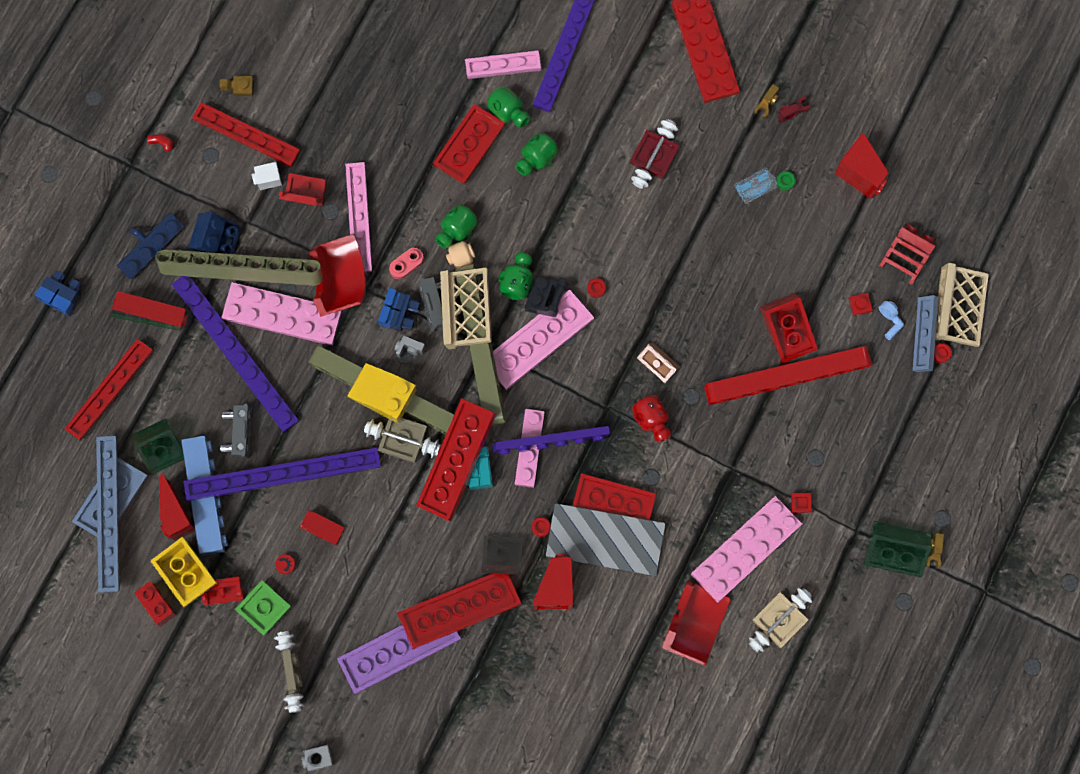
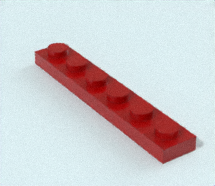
M202 102L192 117L193 121L291 168L300 154V149Z
M137 338L64 429L79 441H82L154 351Z

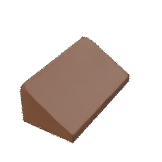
M653 342L648 344L637 357L664 383L680 368Z

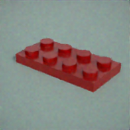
M473 104L433 162V166L465 185L504 128L505 123Z
M581 473L572 507L650 520L656 493Z

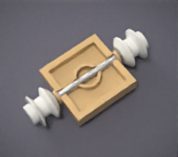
M798 588V594L796 596L791 595L792 603L780 592L752 620L763 631V633L755 631V638L749 637L751 641L749 645L756 652L759 650L763 652L762 647L770 645L768 638L779 648H782L808 621L797 609H806L805 603H812L810 599L812 595L803 588L801 590Z

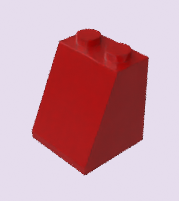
M861 133L840 161L835 174L872 199L875 194L878 196L888 182L885 179L888 171L867 137Z
M557 554L555 558H551L533 601V610L572 609L571 557H567V554Z

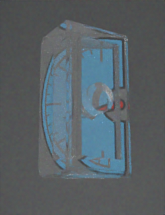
M764 168L734 184V187L743 202L747 204L777 188L776 178L771 172Z

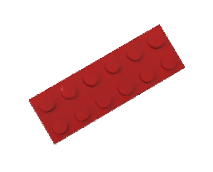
M710 0L672 1L671 5L703 102L708 103L739 94L740 90Z
M461 398L416 506L447 521H452L496 417V413Z
M504 568L402 610L397 615L411 648L414 650L520 606L521 602L508 572Z

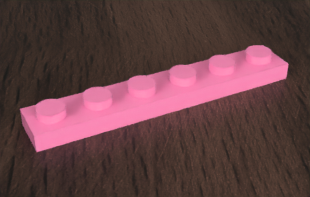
M365 163L346 164L350 234L356 236L364 262L365 273L372 272Z

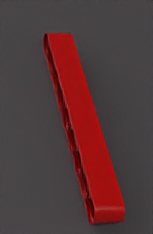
M863 346L711 382L704 385L708 404L714 405L865 369L873 364L868 347Z

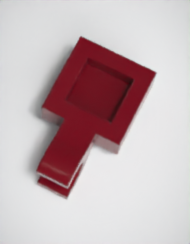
M805 96L800 97L796 104H787L780 109L778 114L780 123L796 117L799 113L809 111L810 105H801L806 100Z

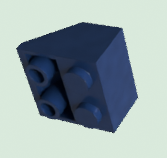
M213 212L199 213L188 248L195 252L233 254L242 226Z

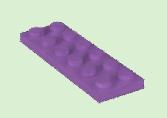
M401 625L337 658L354 694H357L461 640L458 632H455L412 650Z

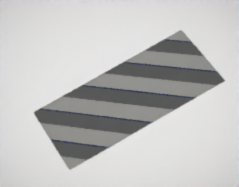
M555 504L546 556L555 558L557 554H567V557H571V561L656 576L665 523Z

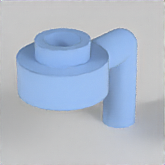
M884 301L879 306V310L887 319L892 320L895 324L885 334V337L891 340L904 326V323L898 317V307L891 301Z

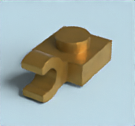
M233 76V81L220 80L221 91H233L234 96H252V76Z
M772 84L761 103L755 107V114L759 110L764 111L762 119L768 116L769 105H774L779 97L777 95L779 90L777 86Z
M936 533L932 538H929L928 549L931 550V556L925 561L926 567H929L930 561L934 560L936 562V569L940 568L944 534Z

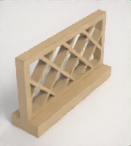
M947 263L941 268L935 340L943 339L974 347L980 345L989 274L956 267V264ZM956 272L962 273L966 280L963 283L959 284L955 278ZM975 276L982 278V286L979 288L971 280ZM966 282H968L974 290L969 295H967L964 289L961 287ZM956 289L964 297L959 302L953 297V292ZM974 293L980 299L979 304L976 306L969 298ZM964 300L971 307V310L966 313L959 305ZM954 307L961 314V317L956 320L951 315V309ZM972 311L977 316V322L974 324L967 317V314ZM962 318L969 326L964 331L957 324V321ZM952 325L959 333L955 337L948 335L949 327ZM969 329L975 334L974 341L968 340L964 334Z
M480 268L457 272L440 271L444 345L448 349H456L457 346L492 342L488 269ZM476 274H483V280L479 285L472 281ZM463 276L467 280L459 288L455 285V277ZM469 283H472L476 288L468 295L463 290ZM480 290L484 293V298L480 303H477L473 297ZM460 293H463L467 299L460 306L456 303V298ZM470 301L477 305L471 314L464 309ZM481 308L485 311V317L479 322L473 316ZM461 311L468 315L462 324L457 321V316ZM471 319L478 323L472 332L465 328ZM481 326L486 330L485 338H477L474 335ZM462 329L469 333L465 340L458 341V334Z

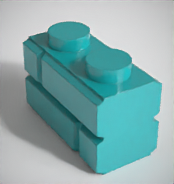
M487 446L482 447L467 483L470 490L493 487Z

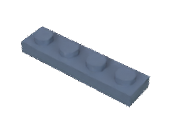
M934 295L918 297L912 370L915 372L933 371L938 297Z

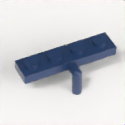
M169 212L146 236L139 229L131 227L129 229L130 234L136 236L140 242L116 266L129 279H132L184 225Z

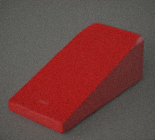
M310 510L307 511L300 525L302 530L334 545H337L345 529Z

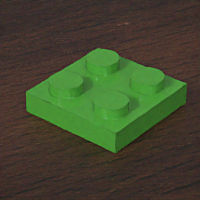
M261 581L235 610L265 636L287 613L291 606L265 582Z

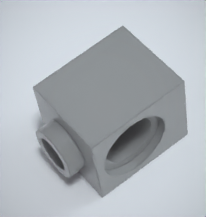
M328 745L304 751L305 756H302L304 768H308V771L311 772L334 766ZM316 753L322 756V761L318 765L312 763V756Z

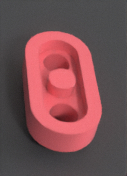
M410 248L396 258L389 267L391 276L395 279H403L423 263L422 252L417 248ZM415 254L417 258L411 259L410 256ZM397 266L402 267L400 271H397L395 268Z

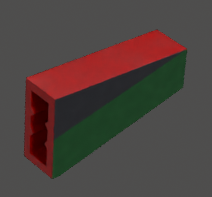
M120 291L116 293L110 317L177 331L180 330L181 326H185L187 315H184V308Z

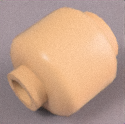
M465 241L451 245L448 248L449 254L446 255L449 264H454L456 268L472 264L473 258H475L471 244H467Z

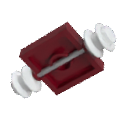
M672 120L661 121L663 127L657 129L660 136L646 129L630 160V164L640 168L635 170L637 176L631 178L636 187L641 189L648 187L647 180H652L650 174L663 180L680 147V145L667 140L674 138L673 131H678L676 123Z

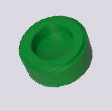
M783 171L778 175L776 185L780 190L789 191L794 187L795 176L791 172Z

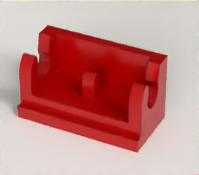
M240 577L215 580L216 584L201 595L204 606L244 600L242 579Z

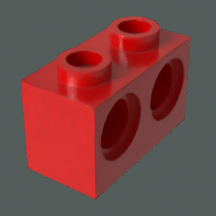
M151 581L134 592L158 626H163L176 616L174 610Z

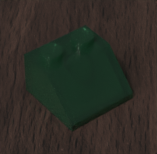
M167 418L131 435L134 446L151 475L184 460L183 450Z

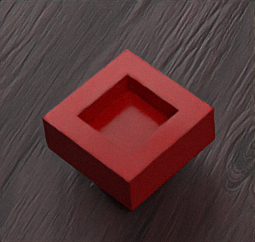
M868 293L848 298L853 316L873 311Z
M791 493V513L811 514V493Z

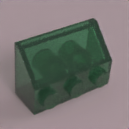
M873 521L864 565L921 578L932 548L931 533Z

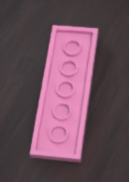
M232 282L221 318L225 321L333 346L342 310L320 317L313 301Z
M571 290L562 296L557 317L537 315L493 351L499 383L505 390H508L594 320L591 313Z
M775 496L697 567L691 575L718 603L791 536L802 523Z

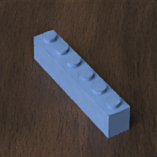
M205 436L181 440L187 479L192 480L213 476V471L216 468L214 459L210 458V452H213L211 441H208ZM220 497L192 500L191 504L199 554L207 556L225 552V546H228L226 535L222 533V527H225L223 516L219 514V508H222Z

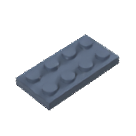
M118 458V517L120 522L149 476ZM96 483L72 522L98 538Z

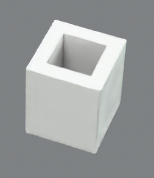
M276 162L254 167L255 173L252 174L254 185L258 184L260 190L282 185Z

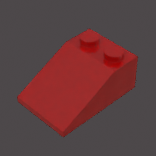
M794 293L760 307L765 325L782 363L818 350L801 298Z
M164 474L159 475L160 520L162 522L160 528L168 539L172 538L176 542L181 537L196 531L169 479Z

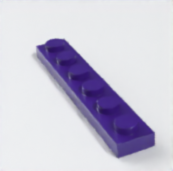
M609 426L495 442L492 446L494 453L499 452V455L510 454L511 450L526 452L530 451L532 447H537V450L549 448V445L556 444V447L568 445L567 442L573 441L575 444L586 443L587 439H593L594 442L602 441L610 434Z

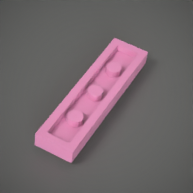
M539 51L465 59L467 79L541 71Z
M525 409L521 438L541 436L544 411ZM537 447L530 448V451L519 452L515 485L534 488L539 455Z

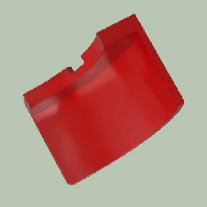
M350 234L314 246L309 254L311 260H316L320 263L323 274V281L316 285V294L313 299L320 317L361 304L366 292V274L356 236Z
M687 580L677 606L679 613L678 615H673L662 648L706 666L729 605L730 597L725 596L717 603L701 585Z

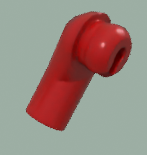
M164 134L147 136L149 145L161 144L164 151L173 150V141Z

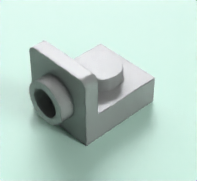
M403 336L402 340H398L395 346L396 355L399 358L402 357L405 348L407 352L413 355L418 353L423 355L426 349L425 344Z

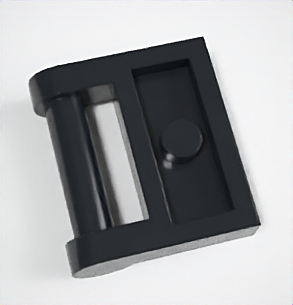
M536 276L525 304V311L557 317L558 307L564 291L568 288V282ZM553 289H557L551 306L547 307Z

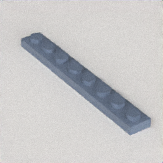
M96 437L98 592H120L117 437Z

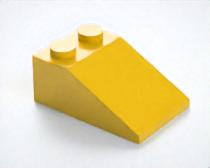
M365 363L347 397L399 423L417 389L416 385L405 379Z
M183 537L150 560L184 608L216 584L201 559Z

